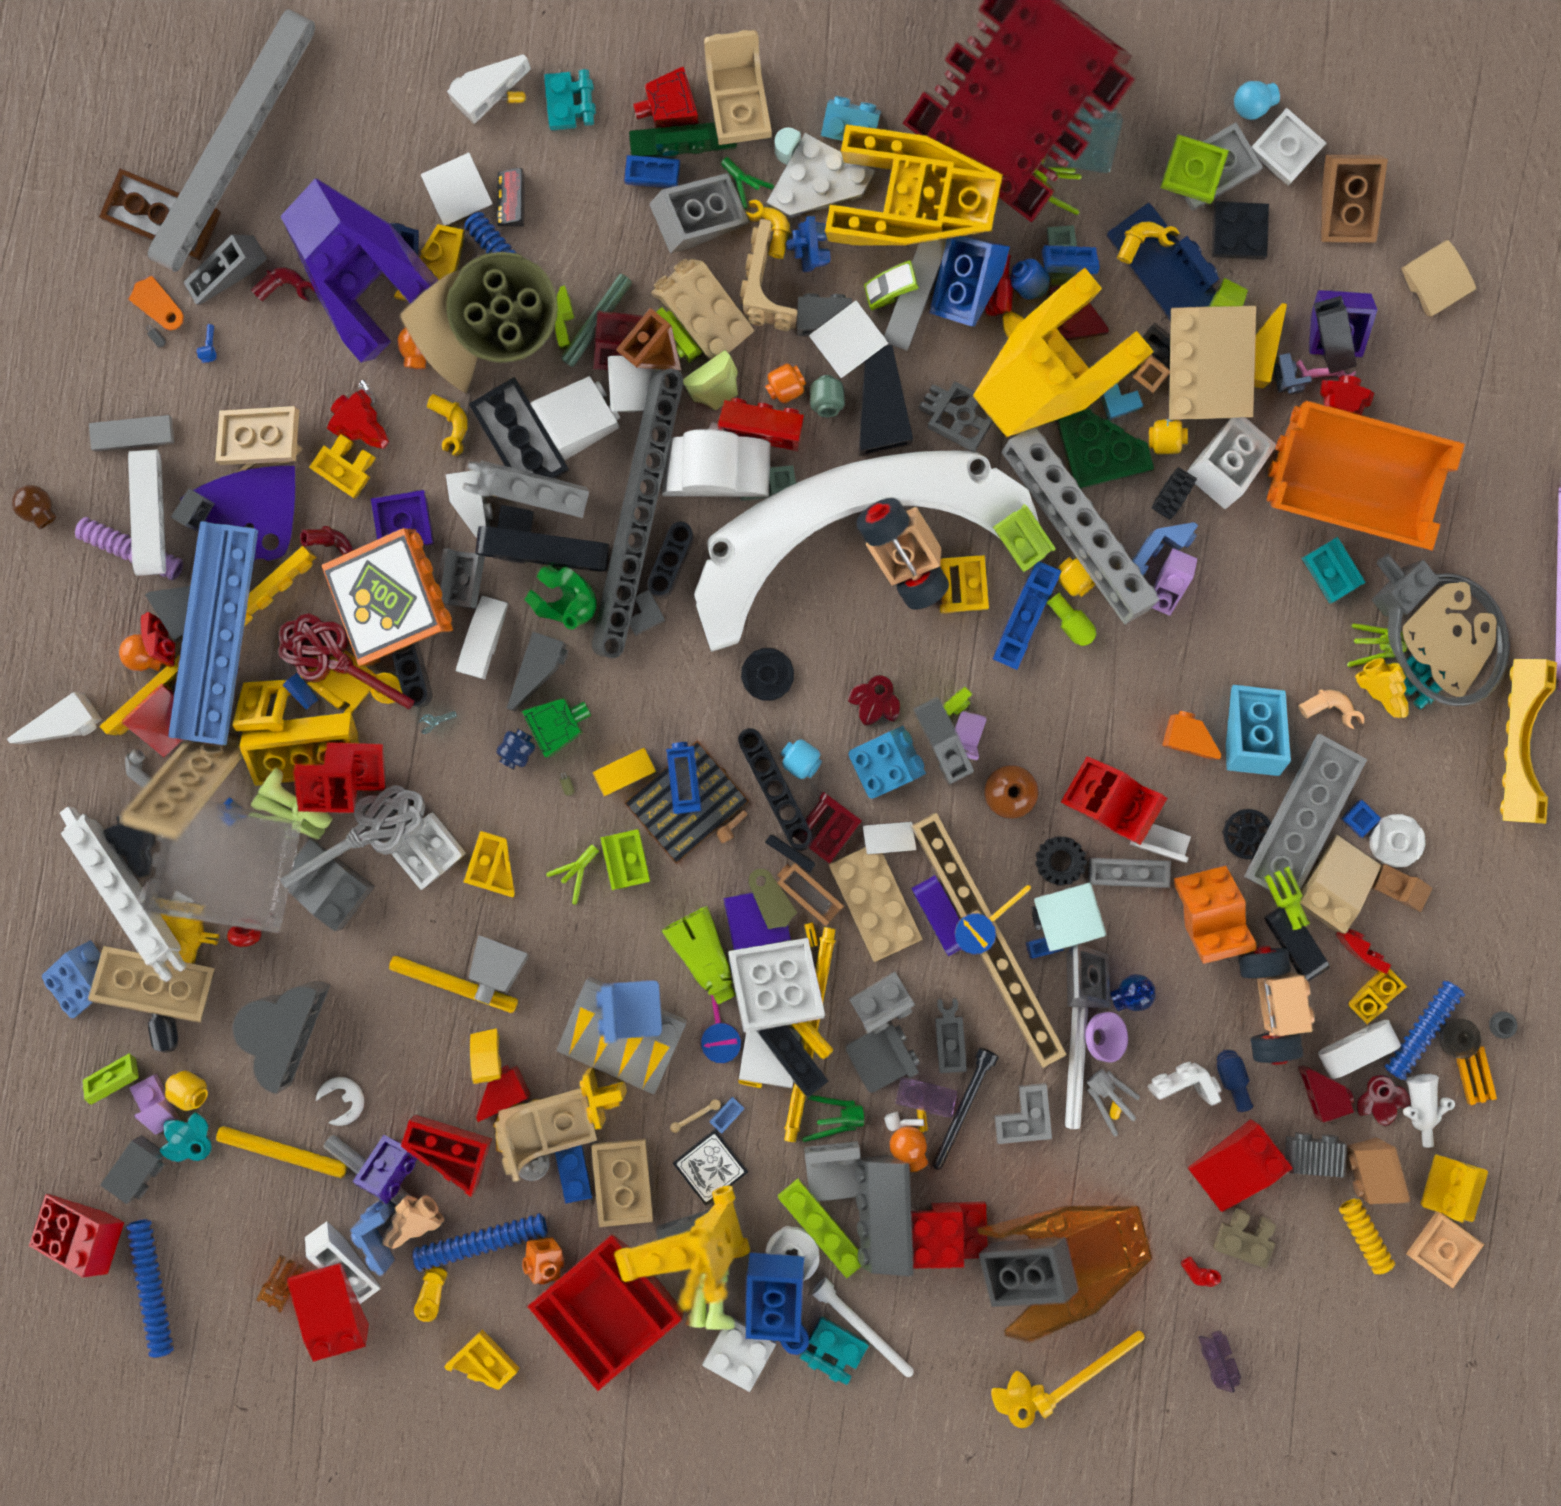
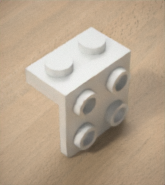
M1186 1062L1177 1066V1071L1168 1076L1166 1073L1154 1077L1151 1080L1152 1083L1147 1086L1153 1095L1158 1099H1162L1194 1084L1198 1095L1211 1106L1221 1101L1218 1095L1221 1092V1088L1217 1080L1195 1062L1192 1064L1191 1062Z

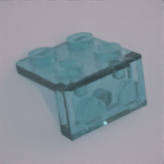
M1102 106L1100 111L1104 115L1101 119L1094 118L1086 109L1082 108L1077 117L1091 125L1092 132L1087 134L1073 123L1070 127L1085 137L1090 144L1078 161L1073 160L1060 150L1059 154L1069 161L1067 166L1101 173H1108L1111 170L1123 122L1121 113H1117V108L1110 112Z

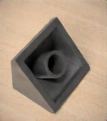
M1080 944L1073 945L1066 954L1068 1007L1110 1008L1109 954Z

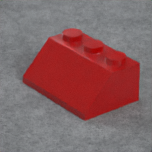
M731 398V401L724 400L718 422V431L734 433L738 437L763 439L770 442V447L798 452L804 415L799 414L800 411L793 408H784L781 411L773 409V406L770 404L758 403L757 406L747 404L746 400Z

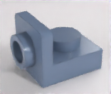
M1290 353L1279 355L1275 359L1273 371L1279 393L1288 391L1289 395L1300 393L1305 390V386L1312 382L1311 376L1296 379L1297 366L1295 361L1291 360Z

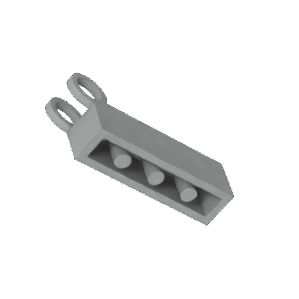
M483 460L480 463L472 461L468 463V468L477 471L478 474L475 484H463L462 489L467 492L482 496L493 495L583 518L589 490L585 486Z

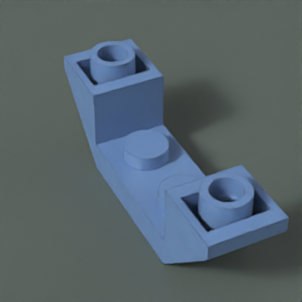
M1192 522L1159 528L1151 532L1132 559V562L1139 567L1142 576L1149 567L1146 565V562L1150 556L1155 558L1164 546L1161 541L1176 550H1180L1184 546L1188 548L1197 536L1194 531L1198 525Z

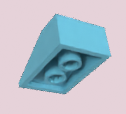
M1233 685L1231 687L1225 746L1227 770L1280 776L1291 762L1285 690Z

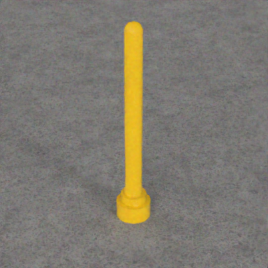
M1136 1331L1049 1395L1048 1393L1044 1395L1040 1393L1033 1398L1032 1402L1042 1417L1046 1419L1053 1414L1056 1403L1141 1343L1145 1338L1144 1333Z

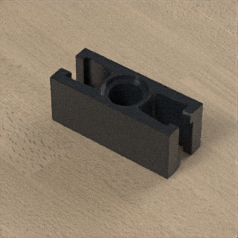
M1342 296L1314 303L1324 358L1329 374L1356 367L1347 309L1343 304Z

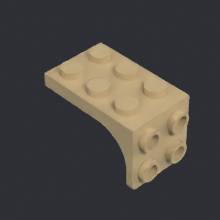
M742 30L737 33L714 34L704 39L706 75L719 145L772 138L760 67L758 32L755 30Z
M760 219L759 228L754 227L752 232L751 252L753 254H748L745 270H747L746 278H748V281L743 280L740 291L744 317L753 325L763 326L764 323L774 325V328L778 330L789 331L790 328H796L798 311L772 303L766 298L761 289L771 242V221Z
M683 259L674 267L675 272L668 278L663 276L653 285L655 289L651 294L672 312L709 361L724 350L729 353L755 331L703 261Z
M581 1089L498 1111L499 1121L495 1122L497 1144L499 1150H502L503 1165L506 1175L511 1174L514 1182L519 1181L520 1169L535 1158L597 1141L594 1125L589 1123L586 1108L589 1107L587 1099L583 1097Z

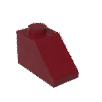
M1304 1065L1298 1067L1316 1119L1325 1123L1354 1113L1352 1107L1354 1098L1349 1088Z

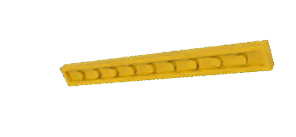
M304 546L300 547L249 593L244 626L253 619L251 615L258 609L262 610L273 601L272 597L278 591L283 592L288 589L296 575L299 573L303 574L312 567V561L317 557L310 549ZM180 655L175 659L173 667H165L99 727L107 735H122L129 729L122 724V720L161 683L172 691L171 687L177 681Z

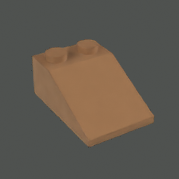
M1381 155L1325 156L1322 180V242L1377 241L1387 158Z

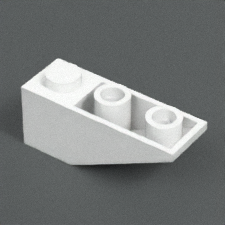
M473 470L446 474L449 500L477 538L479 526L490 527L489 520L493 519L492 507L490 503H486V496L473 494L462 488L464 483L475 484L478 472Z

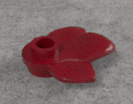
M884 675L873 676L868 683L856 685L848 697V702L860 705L859 717L865 726L877 722L881 716L892 722H895L898 718L900 701L893 694L892 681ZM877 685H883L885 687V691L883 693H877L875 691V687Z
M1376 1075L1370 1078L1367 1083V1091L1359 1097L1357 1102L1359 1116H1366L1372 1113L1375 1120L1385 1127L1389 1126L1396 1119L1397 1109L1410 1107L1408 1092L1403 1087L1394 1085V1082L1384 1075Z

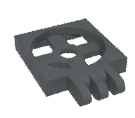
M956 381L949 391L932 385L929 389L931 394L927 393L924 397L927 403L921 402L918 407L922 412L932 416L928 423V429L975 453L994 421L989 415L987 420L976 415L975 409L979 403L973 397L975 391ZM969 398L965 405L957 406L951 403L955 399ZM943 412L954 417L955 422L950 429L942 424L941 415ZM962 412H967L970 418L964 421L959 416ZM971 425L980 430L976 436L971 438L960 435L965 426Z

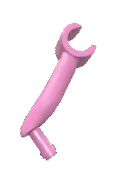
M1301 360L1296 363L1302 372L1301 377L1337 376L1339 378L1341 375L1353 376L1356 373L1354 371L1351 374H1346L1342 370L1329 374L1328 368L1307 371Z

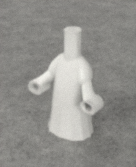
M1420 1074L1406 1079L1411 1106L1406 1107L1403 1110V1114L1412 1120V1124L1416 1129L1421 1131L1423 1147L1429 1148L1434 1146L1432 1129L1441 1121L1444 1113L1455 1107V1102L1447 1097L1442 1098L1438 1107L1439 1077L1433 1074Z

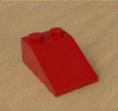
M1250 1119L1187 1169L1217 1208L1223 1212L1271 1186L1293 1168L1262 1127Z
M341 1263L287 1279L302 1339L313 1362L366 1347L369 1323Z

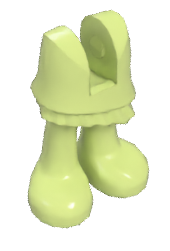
M276 767L259 789L258 794L251 803V807L256 810L267 811L292 823L290 828H294L295 832L303 833L314 839H320L325 833V828L330 825L332 816L327 812H298L297 798L281 786L283 772Z
M728 1270L721 1281L724 1285L725 1282H728L727 1275H730ZM703 1273L701 1285L696 1293V1300L693 1303L691 1313L685 1319V1324L691 1327H706L707 1329H734L735 1321L733 1317L724 1314L723 1300L709 1303V1312L707 1313V1302L702 1291L706 1274Z

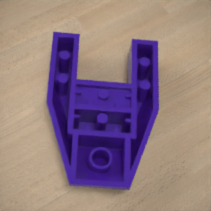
M314 179L281 215V219L317 297L342 342L361 363L374 360L391 343V340L359 305L356 299L382 272H384L410 304L439 280L390 223L319 179Z

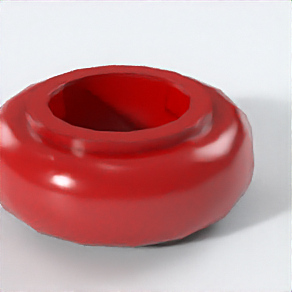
M254 923L236 924L229 929L227 940L233 946L248 947L261 939L262 931Z

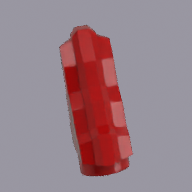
M1341 375L1338 381L1322 380L1320 395L1324 398V406L1361 416L1364 408L1371 406L1375 393L1365 387H1361L1362 380L1360 378L1350 375Z
M363 389L355 392L349 398L346 395H342L332 404L330 411L334 415L326 429L337 437L342 434L352 441L361 439L369 446L384 449L390 443L385 429L377 422V412L371 406L372 399Z

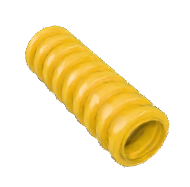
M1350 1199L1344 1202L1339 1207V1212L1344 1214L1343 1219L1348 1222L1347 1227L1352 1229L1351 1234L1356 1237V1243L1360 1244L1359 1249L1364 1252V1258L1368 1259L1367 1263L1372 1267L1371 1271L1374 1274L1381 1275L1392 1270L1395 1266V1261L1390 1259L1391 1254L1386 1251V1245L1382 1244L1383 1239L1378 1236V1230L1374 1229L1375 1225L1370 1221V1215L1365 1214L1367 1210L1362 1206V1201L1360 1199Z

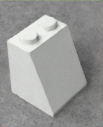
M590 376L531 402L532 407L564 460L620 428L616 421L620 418L618 412H611V405L607 406L603 399L607 395L600 382L594 383Z

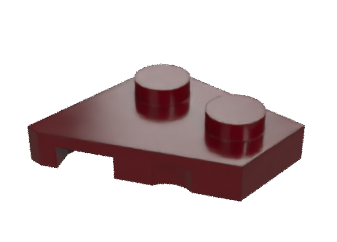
M1061 286L1049 288V297L1054 292H1056ZM1088 303L1057 328L1066 341L1106 335L1109 332L1108 326L1091 303Z

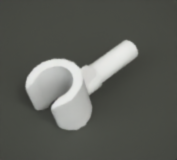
M898 1112L889 1113L884 1118L886 1126L890 1131H895L905 1126H924V1119L900 1120Z

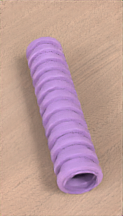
M84 517L78 522L75 529L76 539L83 540L88 544L91 543L92 546H98L99 549L106 550L111 554L114 553L115 556H121L122 559L129 560L132 563V542L129 535L122 534L117 530L114 531L113 528L99 524L97 521H91L88 517ZM165 552L166 573L160 574V576H167L169 580L173 581L182 571L183 560L178 557L175 558L172 554L168 555Z

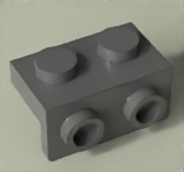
M447 548L443 549L437 581L442 591L443 604L476 609L485 560L484 556H479L475 553L458 552Z

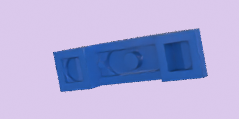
M1040 561L1033 566L992 658L993 660L1018 670L1033 631L1061 574L1060 570Z

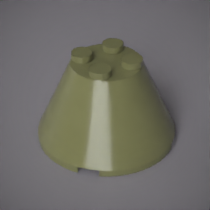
M493 252L472 260L460 270L459 276L448 292L447 317L455 337L470 353L491 362H514L532 355L548 340L557 319V297L549 277L537 264L516 253Z

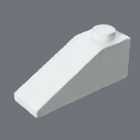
M523 54L465 73L462 77L456 78L451 83L447 91L451 101L475 124L502 98V95H505L531 69L528 59Z
M73 692L7 738V740L13 744H26L81 734L85 736L93 732L97 728L96 724L103 719L84 693Z
M327 1221L305 1237L306 1258L319 1269L341 1263L359 1304L380 1290V1285L347 1240Z

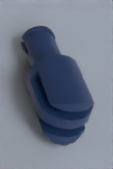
M1230 1049L1223 1050L1219 1053L1216 1064L1223 1088L1231 1091L1237 1112L1249 1111L1254 1106L1246 1087L1250 1079L1245 1064L1235 1051Z

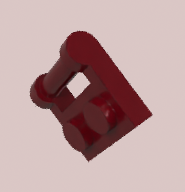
M822 792L819 796L820 801L805 820L811 830L828 807L835 810L809 847V849L830 864L862 820L825 792ZM800 830L793 837L801 843H805L808 839V834Z

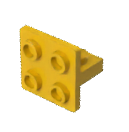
M593 1067L586 1070L583 1080L580 1081L581 1093L583 1097L587 1096L589 1101V1107L586 1108L588 1121L590 1124L594 1123L596 1130L601 1129L606 1120L604 1109L617 1107L620 1105L619 1102L623 1101L627 1093L625 1082L598 1087Z
M1436 1154L1420 1205L1424 1208L1443 1213L1449 1218L1462 1223L1464 1220L1473 1222L1488 1171Z

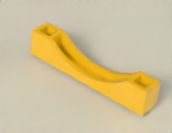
M1514 659L1513 666L1510 669L1512 692L1508 696L1510 719L1506 724V732L1509 736L1508 746L1504 751L1507 765L1506 773L1502 779L1505 794L1500 807L1503 821L1546 824L1548 796L1541 788L1533 771L1530 758V739L1537 714L1556 687L1557 662L1551 660Z

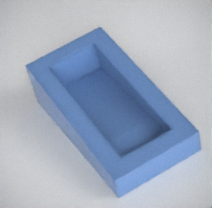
M731 1097L709 1122L722 1134L745 1108Z

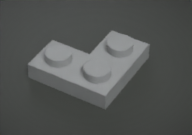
M1047 1084L1018 1086L1021 1113L994 1115L997 1143L1005 1144L1052 1139Z

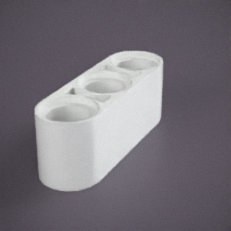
M1382 1020L1321 1049L1318 1055L1330 1079H1336L1397 1050L1401 1044L1389 1020Z

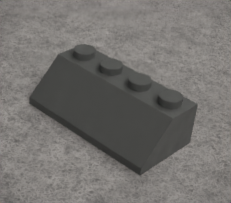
M889 1155L857 1159L858 1166L855 1168V1178L858 1182L859 1194L856 1195V1205L859 1210L860 1219L857 1223V1233L860 1237L861 1249L858 1250V1260L861 1268L874 1274L913 1276L909 1163Z

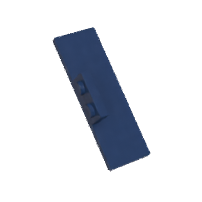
M1147 203L1108 231L1107 237L1119 252L1126 238L1124 235L1125 231H1129L1132 226L1148 221L1157 223L1164 228L1168 226L1152 204ZM1167 233V239L1175 243L1173 246L1163 247L1160 245L1158 238L1146 237L1144 243H1140L1132 263L1128 265L1171 321V308L1209 307L1217 292L1213 286L1217 283L1219 277L1217 276L1218 272L1215 266L1210 262L1207 263L1201 255L1200 246L1195 241H1191L1188 236L1178 241L1175 236Z

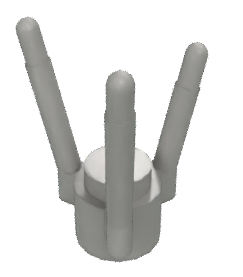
M1101 1069L1088 1079L1087 1084L1090 1087L1087 1091L1094 1098L1113 1136H1117L1118 1132L1099 1095L1103 1098L1109 1095L1132 1121H1135L1136 1117L1113 1092L1115 1089L1113 1084L1136 1100H1139L1140 1096L1115 1078L1110 1071L1105 1072Z

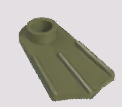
M754 870L749 876V886L767 928L787 927L790 920L797 913L796 909L768 870ZM758 876H762L765 880L762 886L756 884Z

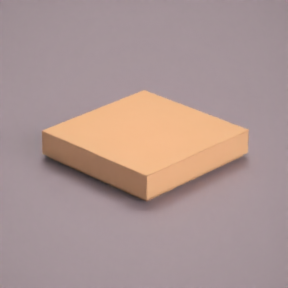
M1436 1211L1406 1255L1454 1288L1484 1244L1445 1215Z

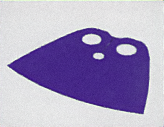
M270 466L244 470L220 477L193 490L215 503L204 522L245 527L247 523L254 525V529L258 530L254 560L262 558L270 561L280 558L286 553L291 539L294 516L295 466ZM272 533L278 537L279 545L276 549L266 550L263 547L262 540L265 535Z

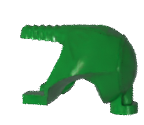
M551 565L547 568L545 566L542 567L537 578L551 589L559 586L562 589V598L555 602H546L531 589L524 599L538 617L562 622L570 630L588 622L595 614L597 599L591 586L581 576L568 567L559 570Z

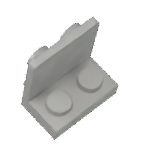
M895 971L849 998L868 1033L874 1031L875 1034L889 1026L887 1022L896 1016L899 1020L912 1012L911 1007L915 1006Z
M858 1141L804 1147L809 1191L818 1201L853 1198L859 1194L858 1182L855 1178V1168L858 1166L857 1159H860Z

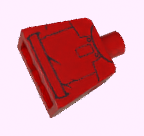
M684 66L646 83L644 86L647 100L633 103L637 120L652 116L656 128L699 124L698 114Z

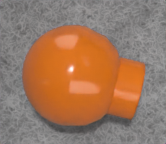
M405 327L397 339L398 349L404 357V367L426 369V358L422 355Z
M142 634L131 635L121 643L119 657L125 667L134 671H145L150 668L159 672L162 663L149 656L142 640Z
M912 1126L901 1127L893 1133L889 1146L894 1158L909 1163L910 1172H916L926 1167L928 1164L925 1156L927 1143L924 1134Z

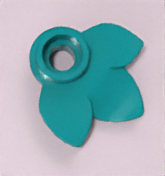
M194 1112L187 1123L180 1120L165 1121L164 1135L168 1143L161 1147L160 1153L165 1158L175 1162H181L187 1158L193 1161L205 1159L212 1149V1143L207 1137L209 1126L206 1119L197 1112ZM193 1144H199L201 1151H194Z

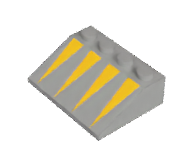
M588 977L556 1051L655 1095L687 1020L661 1008L662 1032L659 1036L617 1039L614 1043H604V1036H599L598 1020L603 1019L602 1008H597L596 995L597 991H601V986L606 983Z

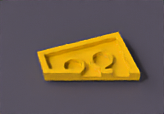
M437 224L421 250L422 254L419 258L438 280L457 271L465 237L463 229ZM397 290L394 297L397 300L408 302L402 293Z

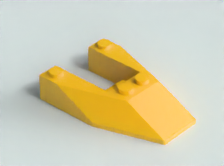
M846 124L841 147L844 163L890 169L892 171L884 212L830 205L825 233L829 242L848 245H909L992 230L1002 174L927 136Z
M1086 268L1062 285L1016 326L973 394L975 400L1006 437L1085 410L1154 352L1136 331L1089 369L1065 340L1057 328L1090 303L1102 289Z

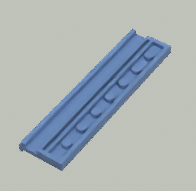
M200 522L169 738L227 745L258 530Z

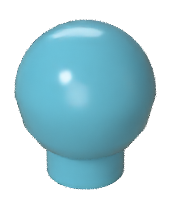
M1260 81L1244 83L1238 88L1234 96L1236 112L1241 117L1249 120L1258 119L1263 116L1271 106L1279 103L1280 92L1278 86L1275 83L1266 85Z

